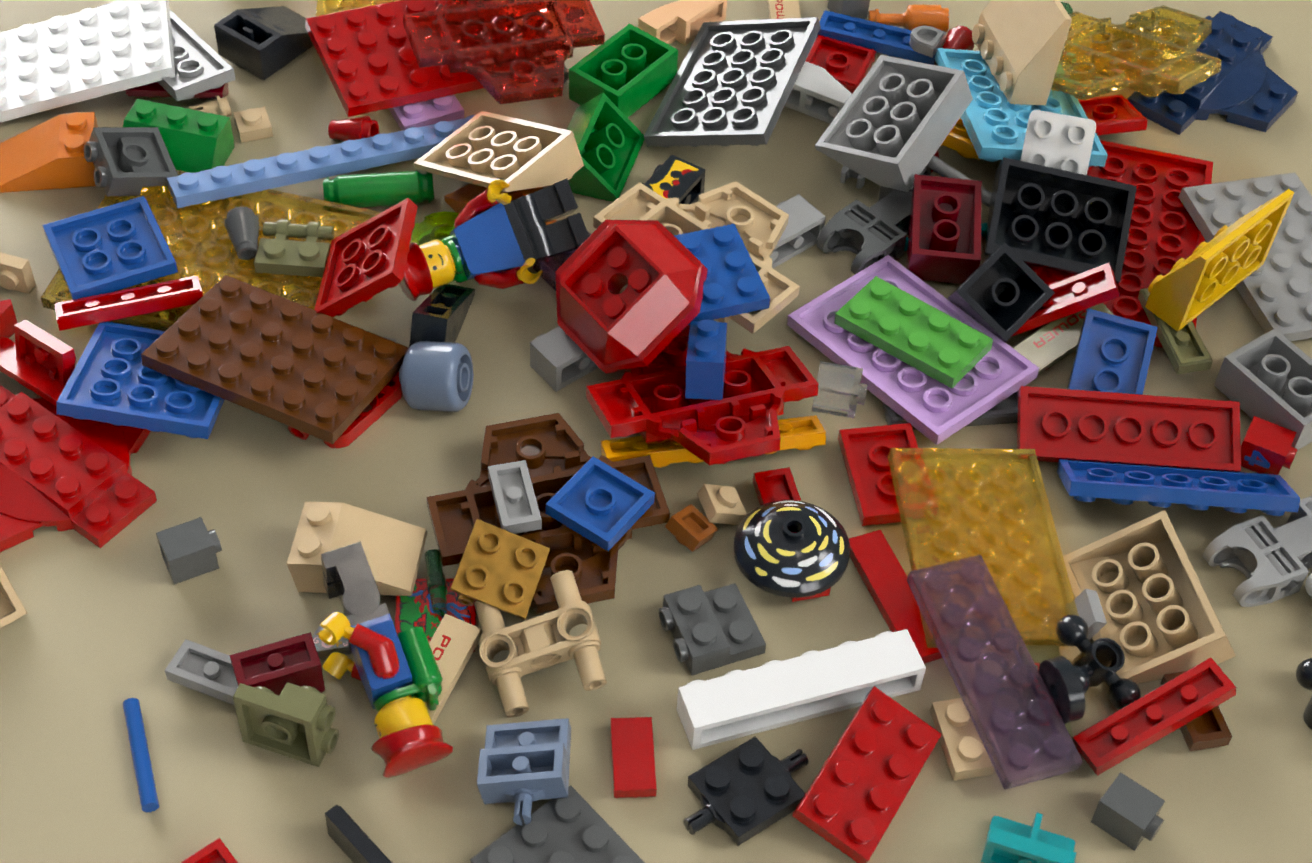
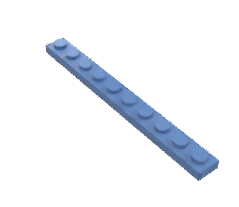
M475 115L452 121H440L436 124L422 127H410L406 130L388 134L381 133L358 140H346L343 143L328 146H316L293 153H282L278 156L259 160L252 159L229 166H217L213 169L194 173H183L179 176L167 178L168 189L176 207L181 208L417 159L429 152Z

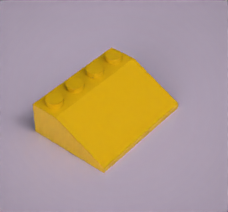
M1288 189L1239 218L1229 227L1224 225L1218 230L1211 241L1200 243L1190 257L1179 259L1169 273L1165 276L1158 275L1148 288L1150 295L1145 307L1177 332L1264 264L1294 192Z

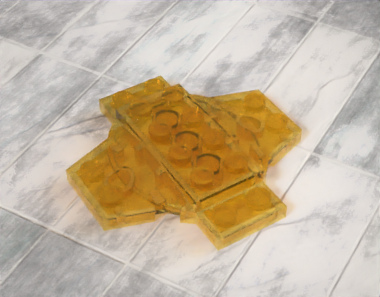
M1164 5L1131 14L1124 24L1111 23V18L1098 19L1075 11L1069 14L1072 21L1051 89L1073 95L1079 100H1087L1124 88L1140 92L1146 97L1158 96L1165 90L1171 94L1184 93L1187 89L1206 81L1207 78L1221 71L1222 59L1196 51L1212 32V20Z

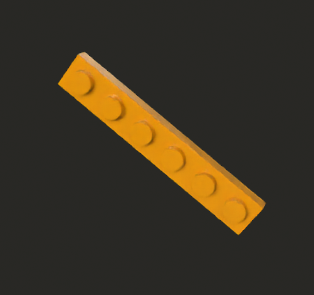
M817 415L778 420L781 437L780 450L794 448L808 450L814 446L826 445V431ZM642 436L601 441L602 456L613 462L650 455L653 466L657 468L666 467L670 463L704 462L679 443L670 439L662 442L646 443Z

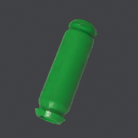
M418 171L340 175L330 180L328 176L323 180L325 207L332 210V206L340 209L394 206L407 198L415 204H420L424 200H428L430 203L434 200L433 175L430 172L422 174Z

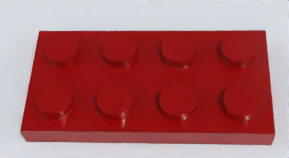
M874 686L867 693L792 816L855 862L867 863L942 734Z

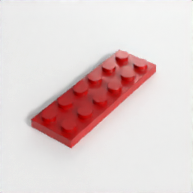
M1020 386L1018 390L1017 459L1058 462L1059 459L1241 472L1240 402Z

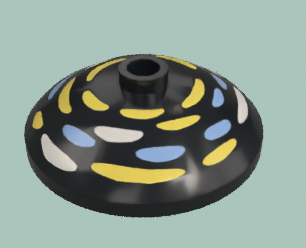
M778 500L755 508L742 519L734 537V556L743 575L758 588L782 597H808L829 589L843 576L850 557V542L841 523L823 508L804 501Z

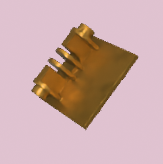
M476 519L450 590L457 592L459 595L458 602L463 605L473 606L474 601H479L525 620L550 548Z

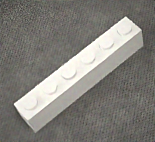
M907 629L897 632L886 631L870 639L858 642L847 641L838 647L823 651H808L799 657L784 661L772 660L760 667L745 671L733 670L724 676L706 681H691L685 686L678 688L677 712L692 750L858 707L874 686L891 698L921 689L926 667Z

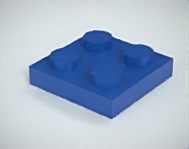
M593 456L546 503V514L606 551H609L652 506L655 501V492Z

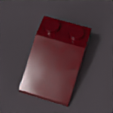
M914 175L906 268L921 280L962 284L979 267L981 262L982 181Z

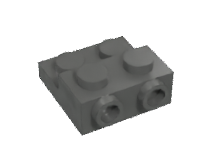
M93 127L90 139L84 145L86 161L93 162L95 165V185L103 187L106 196H139L143 186H168L167 178L178 176L158 127Z
M736 583L707 592L703 591L701 585L663 595V607L658 610L661 625L665 631H671L674 638L673 647L676 657L680 663H686L691 676L765 653L766 643Z

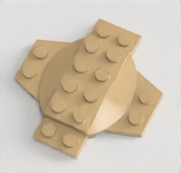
M737 181L700 194L698 202L692 204H679V198L665 199L639 182L593 217V227L596 229L605 220H658L673 235L735 224L770 296V305L768 309L716 319L719 322L728 323L730 320H733L754 334L799 295L800 286L772 268V258H770L788 225L789 214ZM627 285L621 289L620 293L626 289Z

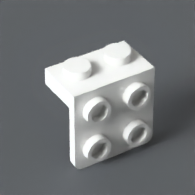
M1032 111L1028 119L1020 161L1087 175L1096 131V122L1092 119L1046 111Z

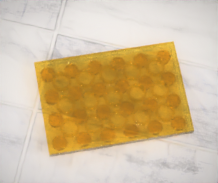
M891 448L888 461L927 648L1019 647V645L1067 646L1058 639L1056 626L1061 618L1071 614L1078 615L1035 449Z

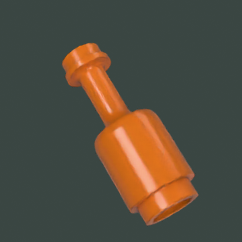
M918 4L907 6L906 12L902 14L879 13V9L869 10L868 20L890 26H903L911 31L919 26H931L947 33L949 28V9L942 8L941 5Z

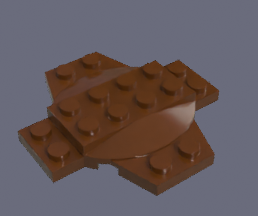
M559 413L486 426L480 477L476 481L471 479L465 490L427 497V507L442 566L459 564L461 562L476 519L501 528L488 477V466L526 460L542 519V529L517 533L516 535L550 548L531 602L532 608L537 614L558 610L559 607L550 577L564 570H571L573 572L581 599L587 604L614 599L618 550L627 540L632 539L633 529L667 523L670 519V511L650 455L615 462L602 455L599 457V460L655 492V501L652 506L609 551H606L546 514V503L592 458L584 450L582 440Z

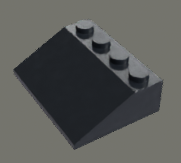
M1004 157L995 172L989 205L984 255L990 256L996 249L1006 243L1026 264L1076 275L1110 263L1116 282L1119 284L1137 186Z

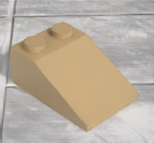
M305 501L287 560V566L298 592L327 593L323 581L321 554L361 541L380 595L412 596L427 531L425 528L343 502Z

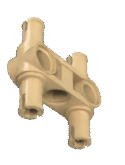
M571 570L560 571L550 577L559 607L558 610L505 627L501 610L479 601L474 603L482 630L479 640V654L485 664L489 681L498 687L507 717L520 716L529 711L520 679L522 676L571 659H575L585 691L596 690L607 684L598 654L601 646L599 630L595 624L590 606L581 599L574 574ZM578 624L587 625L586 630L581 635H569L574 626ZM501 650L510 651L509 656L504 661L493 662L494 656Z

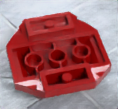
M605 220L555 271L557 324L606 374L617 372L621 369L648 366L700 313L703 285L706 282L708 269L658 220ZM627 285L626 289L620 293L621 289Z

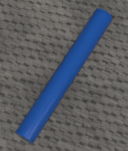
M129 698L123 702V710L141 808L144 812H153L159 808L140 702L137 698Z

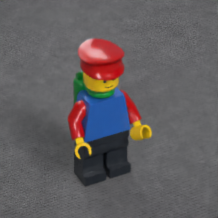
M566 178L511 201L512 197L506 193L500 194L504 188H508L510 185L500 179L493 180L489 184L488 190L469 201L456 217L455 228L450 233V236L443 238L441 241L436 239L421 245L415 242L410 243L404 277L399 283L404 294L411 301H416L419 296L431 294L433 288L453 281L462 283L471 279H475L479 285L498 289L537 282L543 271L534 274L529 272L527 268L536 262L577 250L589 237L581 213L546 225L549 221L572 214L578 208L568 179Z
M361 541L321 554L323 581L328 598L331 599L339 596L344 609V615L336 612L321 622L320 626L324 629L319 632V638L328 645H334L342 637H345L348 640V646L353 660H351L345 654L339 652L331 653L322 665V668L339 680L349 670L352 678L362 681L372 708L378 711L374 718V725L380 739L372 745L371 750L385 762L386 766L383 777H396L446 758L453 752V747L443 742L442 731L439 727L433 725L427 706L424 703H427L430 710H435L437 705H439L438 696L442 692V675L423 627H412L397 635L386 603L380 605V592Z

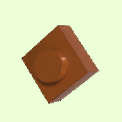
M692 504L671 516L665 525V528L675 536L677 541L692 552L710 541L719 530Z

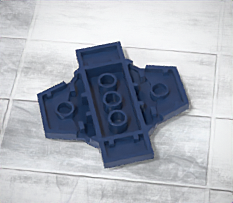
M1221 11L1214 17L1208 15L1201 23L1177 24L1138 13L1110 38L1106 44L1105 52L1129 73L1137 71L1139 77L1138 89L1128 97V101L1145 118L1178 135L1194 120H1207L1209 114L1218 113L1223 116L1226 115V122L1266 132L1295 102L1298 91L1265 64L1262 53L1270 46L1273 36Z

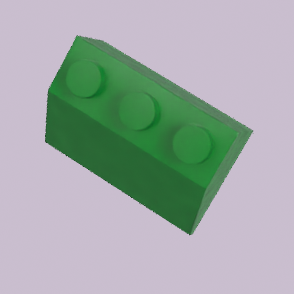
M601 93L576 108L566 129L573 131L584 166L574 173L568 182L572 192L575 194L614 202L621 195L645 139L644 134L604 93Z
M137 99L123 122V127H158L178 176L183 173H194L213 169L217 166H224L235 147L230 117Z

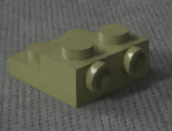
M288 682L279 696L262 686L254 688L242 683L238 686L233 695V701L243 742L316 767L320 766L326 753L331 754L338 742L339 730L331 728L336 710L335 707L327 705L326 695L311 686L300 687Z

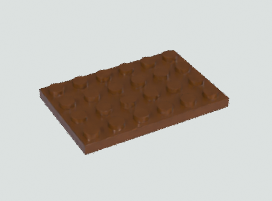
M225 275L141 354L142 365L334 444L398 373L409 347L326 314L316 313V310Z

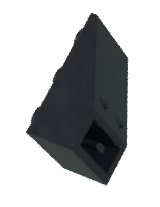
M285 6L236 9L214 24L219 55L262 80H266L314 45L305 28L306 18Z

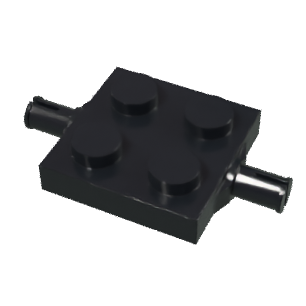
M755 736L688 776V787L700 800L702 809L683 819L687 831L689 830V833L694 835L699 830L713 823L725 830L737 846L792 813L796 810L806 793L792 779L791 774L808 765L809 761L806 754L801 749H797L786 758L779 760L771 755Z

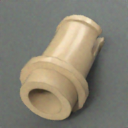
M219 95L216 96V100L188 106L192 110L227 117L232 115L227 97L220 98Z

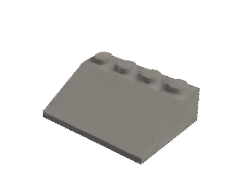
M881 55L815 144L816 150L880 186L908 192L913 186L914 175L922 173L973 100L965 72Z

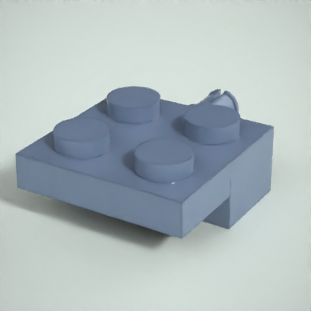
M569 718L487 725L485 749H480L477 786L484 804L513 802L515 803L514 823L523 825L524 820L525 825L531 822L533 801L568 797L572 729Z

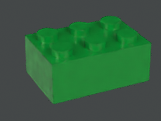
M629 23L569 69V99L582 105L604 93L629 118L672 83L677 74L678 49Z

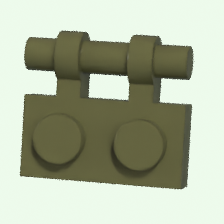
M278 219L277 222H264L263 235L275 236V239H260L254 261L256 273L323 277L330 243H321L320 240H333L334 227L321 226L320 222L309 221L308 225L290 224L289 220ZM289 238H306V241L289 240Z

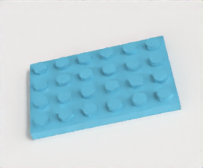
M937 48L935 61L938 66L965 72L973 100L962 114L961 119L979 159L995 162L1005 157L1020 161L1029 115L1034 110L1088 119L1059 64L1046 105L1010 104L1003 91H1001L994 75L991 74L980 51ZM1096 132L1088 167L1105 166L1108 157Z

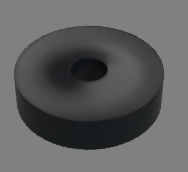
M1063 656L1042 661L1038 671L1039 686L1042 698L1051 716L1060 724H1067L1082 719L1086 706L1085 694L1079 675L1072 663Z

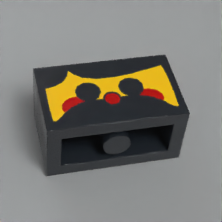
M671 155L662 165L659 164L649 180L642 184L665 199L679 198V204H692L698 201L700 194L704 193L706 169Z

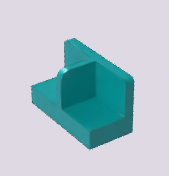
M1037 812L1032 826L1003 817L993 816L981 862L1074 863L1077 853L1074 852L1075 840L1040 829L1043 814Z

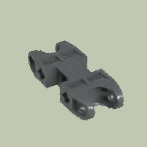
M926 166L920 175L930 176L931 169ZM881 186L878 202L870 208L856 199L837 212L826 223L819 234L817 247L824 253H836L844 250L855 253L857 256L851 265V272L853 274H857L887 255L898 260L903 256L906 237L909 233L913 186L908 192Z

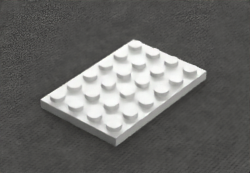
M117 0L109 5L86 8L78 13L56 16L47 21L25 24L16 29L0 32V123L162 81V77H176L169 0Z

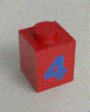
M1254 416L1241 445V467L1260 474L1279 475L1282 467L1290 469L1298 450L1291 446L1297 432Z

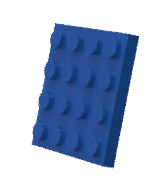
M102 322L98 324L56 402L58 415L70 416L75 419H88L116 426L124 425L148 429L153 432L161 431L185 435L189 438L208 439L225 399L142 365L141 354L165 331L113 322Z

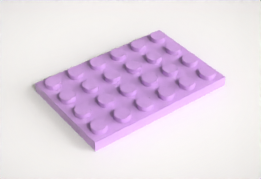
M889 255L788 315L787 325L908 423H911L913 427L936 445L1017 392L1020 386H1026L1038 376L1039 367ZM877 276L993 339L992 348L953 388H950L834 324L835 313Z

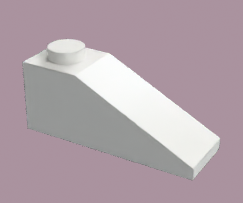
M805 61L785 106L831 124L842 109L845 101L852 94L824 68Z

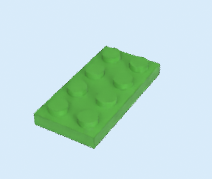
M877 276L835 313L834 324L950 388H953L992 348L993 339Z

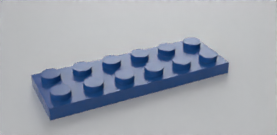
M1059 459L1057 474L1069 496H1073V499L1082 502H1093L1096 498H1107L1116 504L1122 505L1133 504V501H1148V504L1162 508L1170 507L1171 503L1186 504V507L1194 510H1208L1209 506L1223 507L1226 511L1233 513H1245L1247 509H1257L1273 516H1283L1285 512H1298L1300 497L1280 475Z

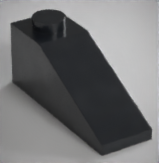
M444 284L437 287L412 313L409 347L419 341L455 343L474 298L475 289L452 284Z

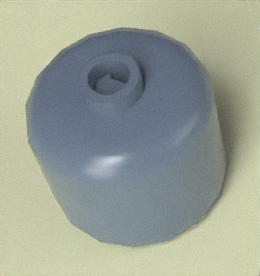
M419 341L408 348L399 370V382L404 399L410 407L424 411L458 412L466 407L471 397L474 371L472 357L467 347L460 343Z

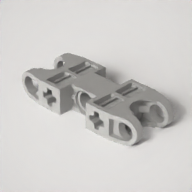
M1312 496L1300 500L1298 512H1291L1287 524L1273 528L1267 519L1260 515L1232 526L1216 537L1203 552L1202 557L1209 566L1219 565L1220 568H1235L1246 576L1247 580L1242 582L1233 594L1241 606L1253 607L1269 604L1300 591L1309 572L1308 569L1312 568Z

